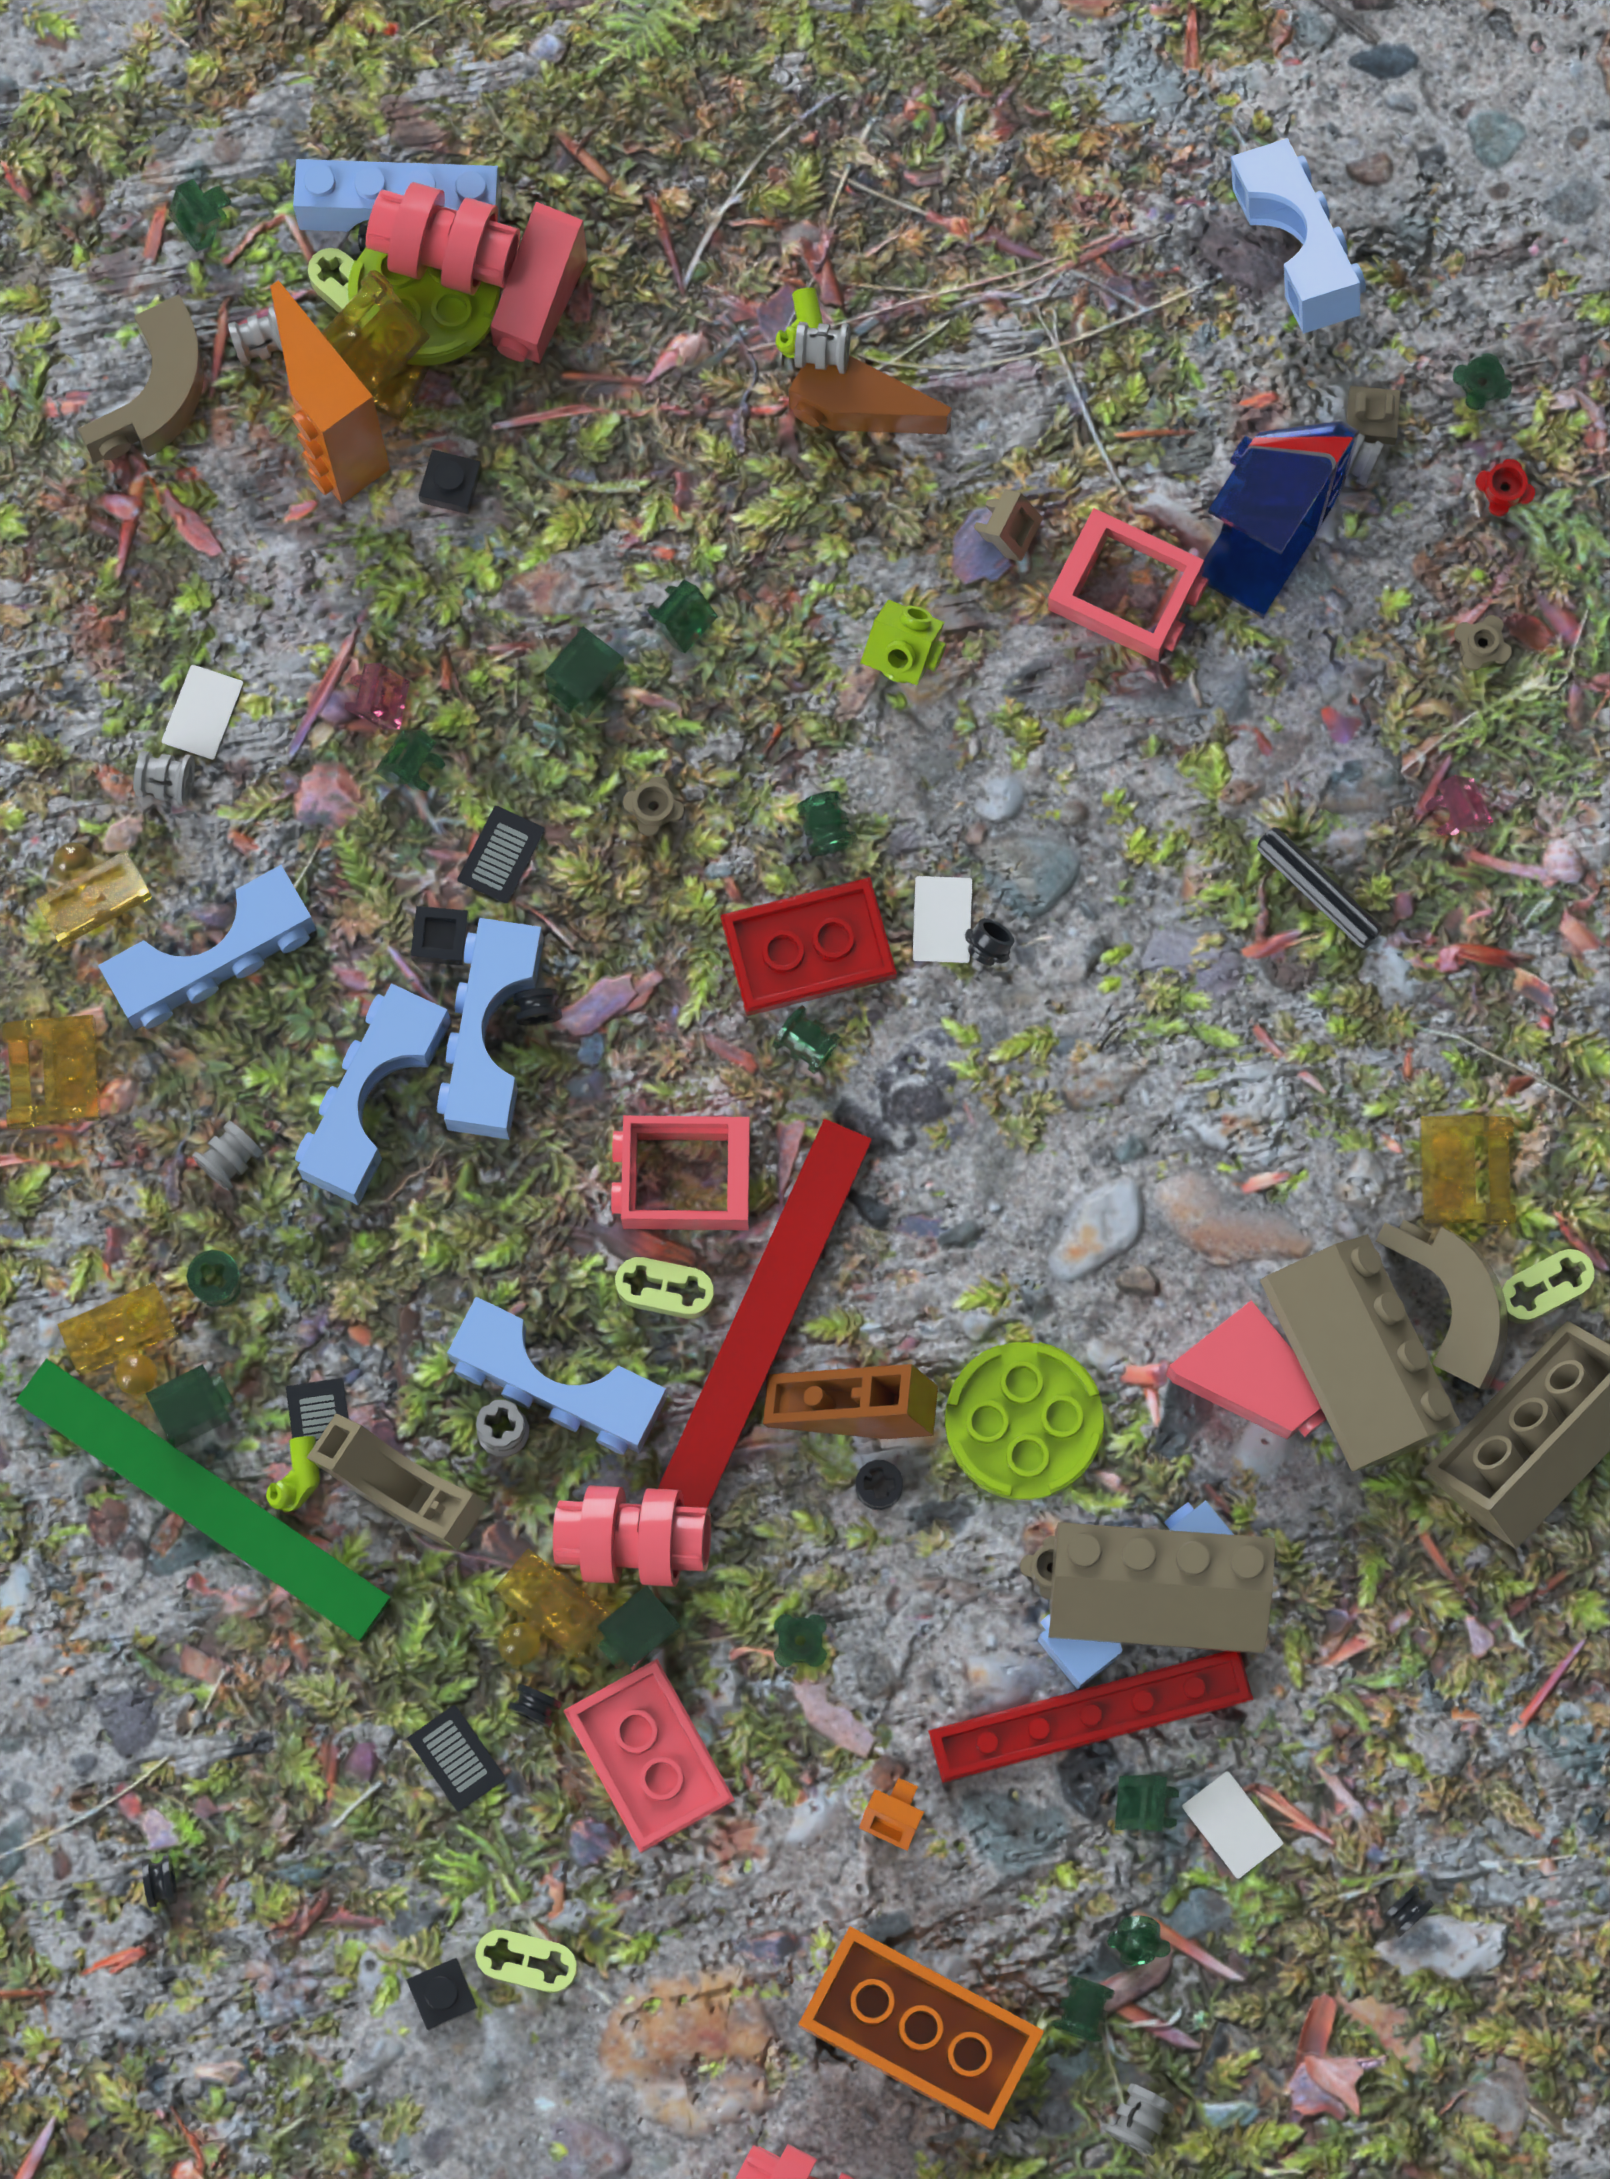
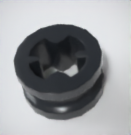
M537 988L515 994L513 996L514 1005L520 1007V1012L516 1014L517 1024L537 1026L560 1020L562 1018V1010L555 1006V1002L560 999L559 990L554 988Z
M876 1459L867 1462L860 1468L856 1476L855 1490L858 1499L864 1506L872 1510L882 1511L895 1505L902 1495L903 1478L901 1472L894 1464L886 1460ZM877 1471L883 1472L884 1479L888 1481L893 1480L895 1484L893 1491L887 1488L886 1495L888 1497L882 1499L876 1498L874 1490H865L864 1488L865 1479L871 1482V1473Z
M518 1684L516 1691L519 1692V1698L516 1702H510L508 1709L532 1722L552 1728L554 1721L551 1720V1713L554 1710H560L562 1703L536 1689Z
M163 1856L159 1863H152L151 1859H143L142 1877L149 1908L157 1907V1903L160 1900H167L169 1904H176L178 1901L177 1884L171 1856Z
M1416 1884L1380 1917L1384 1922L1390 1921L1394 1923L1396 1927L1394 1933L1398 1938L1409 1930L1434 1905L1430 1899L1428 1901L1420 1899L1418 1894L1420 1889Z

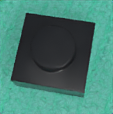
M432 449L418 495L420 503L469 515L482 471L481 461Z
M416 906L411 947L412 961L464 966V949L469 923L468 910Z
M453 1958L406 1979L428 2031L478 2009L457 1958Z

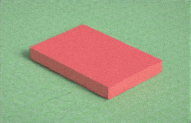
M658 1659L563 1710L640 1854L735 1802Z

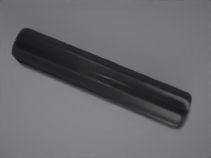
M1273 827L1261 837L1257 845L1258 851L1360 948L1365 949L1369 947L1380 936L1382 926L1279 828Z

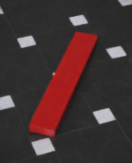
M1224 1651L928 1730L941 1782L945 1784L1249 1703L1254 1699L1241 1653Z

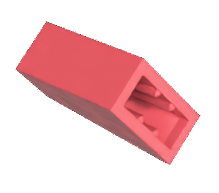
M536 202L490 326L493 345L507 358L518 362H524L525 359H529L540 364L588 260L583 220Z
M1252 1300L1170 1364L1166 1373L1172 1383L1287 1440L1298 1431L1304 1437H1307L1327 1421L1293 1349Z

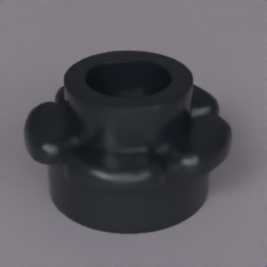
M983 918L979 920L973 930L967 929L965 932V939L970 944L968 952L978 962L992 966L995 962L1006 963L1010 959V949L1015 940L1010 931L1000 923Z

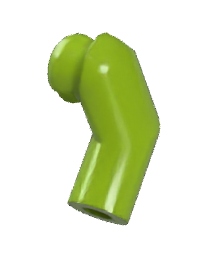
M812 287L801 288L792 293L797 319L791 326L786 328L785 332L779 330L776 334L775 344L777 349L791 359L795 356V339L799 322H807L809 328H818L819 323L823 324L817 291Z
M314 1436L296 1437L289 1440L292 1469L282 1480H279L277 1483H271L266 1492L267 1501L274 1509H280L283 1512L299 1509L319 1486V1467L307 1459V1456L316 1444Z

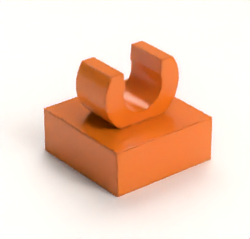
M898 1778L890 1796L875 1789L866 1807L859 1829L908 1851L924 1814V1811L911 1806L918 1786Z

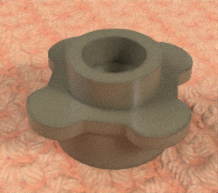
M1489 615L1483 622L1475 624L1462 622L1456 627L1454 638L1461 643L1462 664L1468 670L1477 671L1480 668L1489 667L1495 662L1504 664L1509 660L1512 650L1504 642L1501 632L1504 624L1499 617ZM1480 639H1485L1487 641V646H1479L1478 641Z
M663 777L651 778L649 782L639 786L636 791L626 793L623 799L624 809L634 814L639 822L638 830L644 836L656 835L659 827L669 821L677 822L681 820L684 814L683 804L680 801L674 800L669 789V783ZM652 802L657 803L659 806L655 811L649 809V804Z
M1055 1536L1047 1537L1043 1542V1547L1038 1549L1034 1555L1024 1556L1020 1563L1021 1573L1026 1577H1031L1040 1587V1595L1047 1600H1051L1052 1573L1047 1570V1565L1053 1563Z

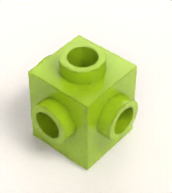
M888 599L874 619L860 663L883 672L892 681L899 683L909 682L917 686L927 669L935 672L941 662L946 643L939 641L945 622L932 617L927 610L921 607L904 606Z

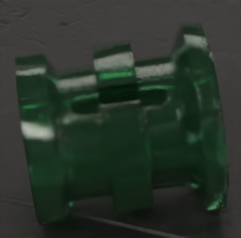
M839 791L817 793L799 802L796 806L798 814L806 818V822L803 824L806 836L813 839V843L808 847L810 856L818 857L833 854L850 847L858 840L855 831H847L846 829L849 819L846 811L839 808L843 801Z
M801 1005L783 1024L773 1041L772 1047L778 1050L785 1046L790 1050L789 1055L797 1062L803 1059L809 1064L808 1070L815 1075L831 1058L842 1037L837 1033L831 1035L824 1031L825 1025L819 1020L815 1019L811 1022L807 1019V1008Z
M218 1250L204 1251L194 1257L189 1264L186 1275L188 1287L207 1306L212 1308L218 1306L228 1307L241 1294V1276L238 1266L233 1258L225 1252ZM211 1272L217 1276L222 1275L226 1284L220 1289L215 1285L209 1286L205 1279L206 1276Z
M1068 1976L1066 1984L1070 1987L1069 1996H1063L1059 2008L1064 2010L1061 2019L1051 2020L1050 2026L1059 2032L1093 2043H1102L1103 2037L1097 2032L1099 2022L1105 2023L1108 2011L1104 2010V2006L1107 2000L1113 1999L1115 1991L1083 1978Z

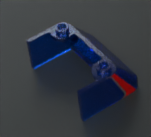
M1340 420L1260 431L1254 439L1246 435L1243 437L1230 460V463L1236 467L1208 509L1209 514L1224 522L1220 535L1204 558L1202 577L1209 579L1208 587L1264 619L1338 500L1344 487L1359 430Z

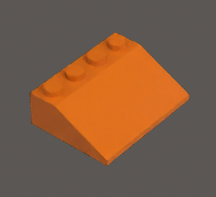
M279 280L270 285L290 392L296 413L291 417L300 431L297 434V438L305 449L302 455L310 466L307 473L324 495L332 491L340 503L344 504L390 470L374 399L355 373Z

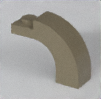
M179 294L134 316L139 333L152 357L150 377L141 393L130 403L77 428L93 463L101 459H116L128 452L131 445L138 441L147 458L169 445L182 432L193 416L203 389L204 360L193 321Z
M1404 1219L1399 1228L1384 1223L1376 1242L1432 1270L1443 1282L1449 1294L1452 1308L1451 1323L1432 1365L1480 1389L1488 1390L1503 1359L1508 1336L1506 1301L1499 1280L1492 1267L1473 1245L1444 1227L1440 1228L1431 1245L1427 1242L1432 1233Z
M339 1414L334 1415L307 1456V1459L366 1500L445 1547L448 1544L459 1549L465 1538L470 1536L475 1530L479 1517L487 1506V1503L473 1493L434 1475L393 1449L362 1425Z

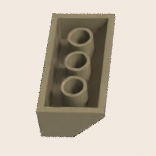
M1368 1234L1331 1245L1260 1279L1265 1293L1352 1472L1418 1450L1461 1425L1452 1407L1451 1400L1445 1393L1429 1360L1428 1353L1421 1344L1405 1311L1404 1304L1398 1297L1382 1264L1381 1257L1374 1248Z
M1567 1320L1436 1456L1424 1471L1484 1529L1517 1549L1610 1451V1345Z
M1058 1522L1054 1537L1048 1638L1264 1654L1273 1593L1276 1538Z

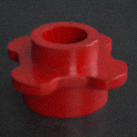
M1515 459L1504 460L1503 463L1494 466L1490 472L1481 471L1475 480L1476 488L1485 493L1490 502L1488 509L1495 516H1505L1509 508L1520 503L1527 505L1533 501L1535 496V488L1528 484L1527 475L1522 469V465ZM1502 484H1508L1510 490L1503 491L1501 490L1500 486Z

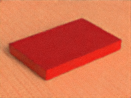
M871 877L720 915L746 1017L897 979V972Z

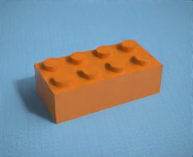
M849 1926L798 2023V2027L991 2132L994 2130L1044 2033V2030L851 1926Z

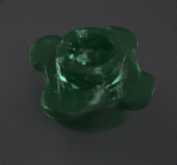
M1490 353L1471 360L1467 366L1463 364L1458 365L1453 372V381L1462 387L1466 394L1465 404L1472 410L1483 409L1486 402L1495 398L1506 399L1512 391V383L1505 378L1504 369L1499 363V359ZM1478 379H1486L1487 384L1484 386L1479 385Z
M783 1614L775 1620L774 1630L778 1633V1648L774 1651V1659L778 1665L790 1667L793 1663H808L811 1667H819L825 1662L827 1653L822 1647V1634L826 1631L827 1624L822 1616L812 1614L808 1618H793L789 1614ZM797 1636L805 1638L804 1645L799 1646L795 1643Z
M1135 1915L1124 1918L1119 1922L1117 1930L1110 1932L1107 1936L1108 1946L1118 1950L1121 1962L1126 1965L1148 1964L1155 1957H1166L1171 1951L1170 1943L1161 1939L1159 1923L1147 1916Z

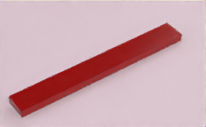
M827 1119L823 1120L659 1484L658 1489L681 1490L684 1507L709 1508L872 1144L871 1138Z

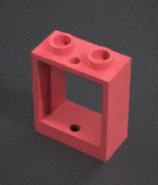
M1093 508L1048 596V610L1159 662L1165 649L1171 652L1175 650L1186 627V624L1179 620L1187 604L1193 607L1197 606L1209 579L1202 577L1204 571L1203 559ZM1108 537L1184 572L1154 633L1077 598Z
M623 1115V1131H613L612 1142L613 1162L622 1163V1182H612L611 1211L612 1214H621L623 1229L749 1231L750 1117ZM638 1140L728 1141L727 1211L637 1210Z

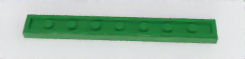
M47 1358L15 1400L22 1408L360 1643L392 1600L386 1593Z

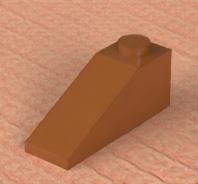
M850 355L845 374L839 373L836 365H828L827 370L815 369V364L806 363L800 369L789 388V408L793 409V414L799 420L813 427H819L822 424L833 431L945 435L951 427V407Z
M913 1364L768 1374L763 1424L767 1428L878 1439L934 1436L938 1386Z

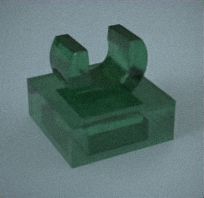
M191 179L176 186L168 215L195 252H198L213 244L219 223L227 217L222 208L229 206L232 201L221 186L213 187L203 193L194 179Z
M684 579L678 587L668 586L665 589L669 597L658 609L651 605L647 611L671 646L685 654L718 616L699 588Z
M402 730L374 772L389 783L407 784L413 790L428 791L431 786L420 778V766L423 763H427L433 769L442 770L445 763L439 755L430 753L436 741L422 730Z
M1155 1775L1119 1776L1114 1830L1130 1833L1163 1832V1828L1177 1826V1819L1165 1817L1164 1812L1166 1798H1179V1790L1167 1786V1777Z

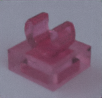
M364 663L362 675H355L350 680V684L359 689L356 702H346L344 708L359 718L367 719L383 730H400L410 681L381 663Z
M1454 775L1437 784L1442 796L1431 798L1425 805L1427 811L1436 812L1443 807H1447L1450 812L1448 822L1436 829L1438 835L1452 836L1459 831L1478 833L1494 824L1474 778Z

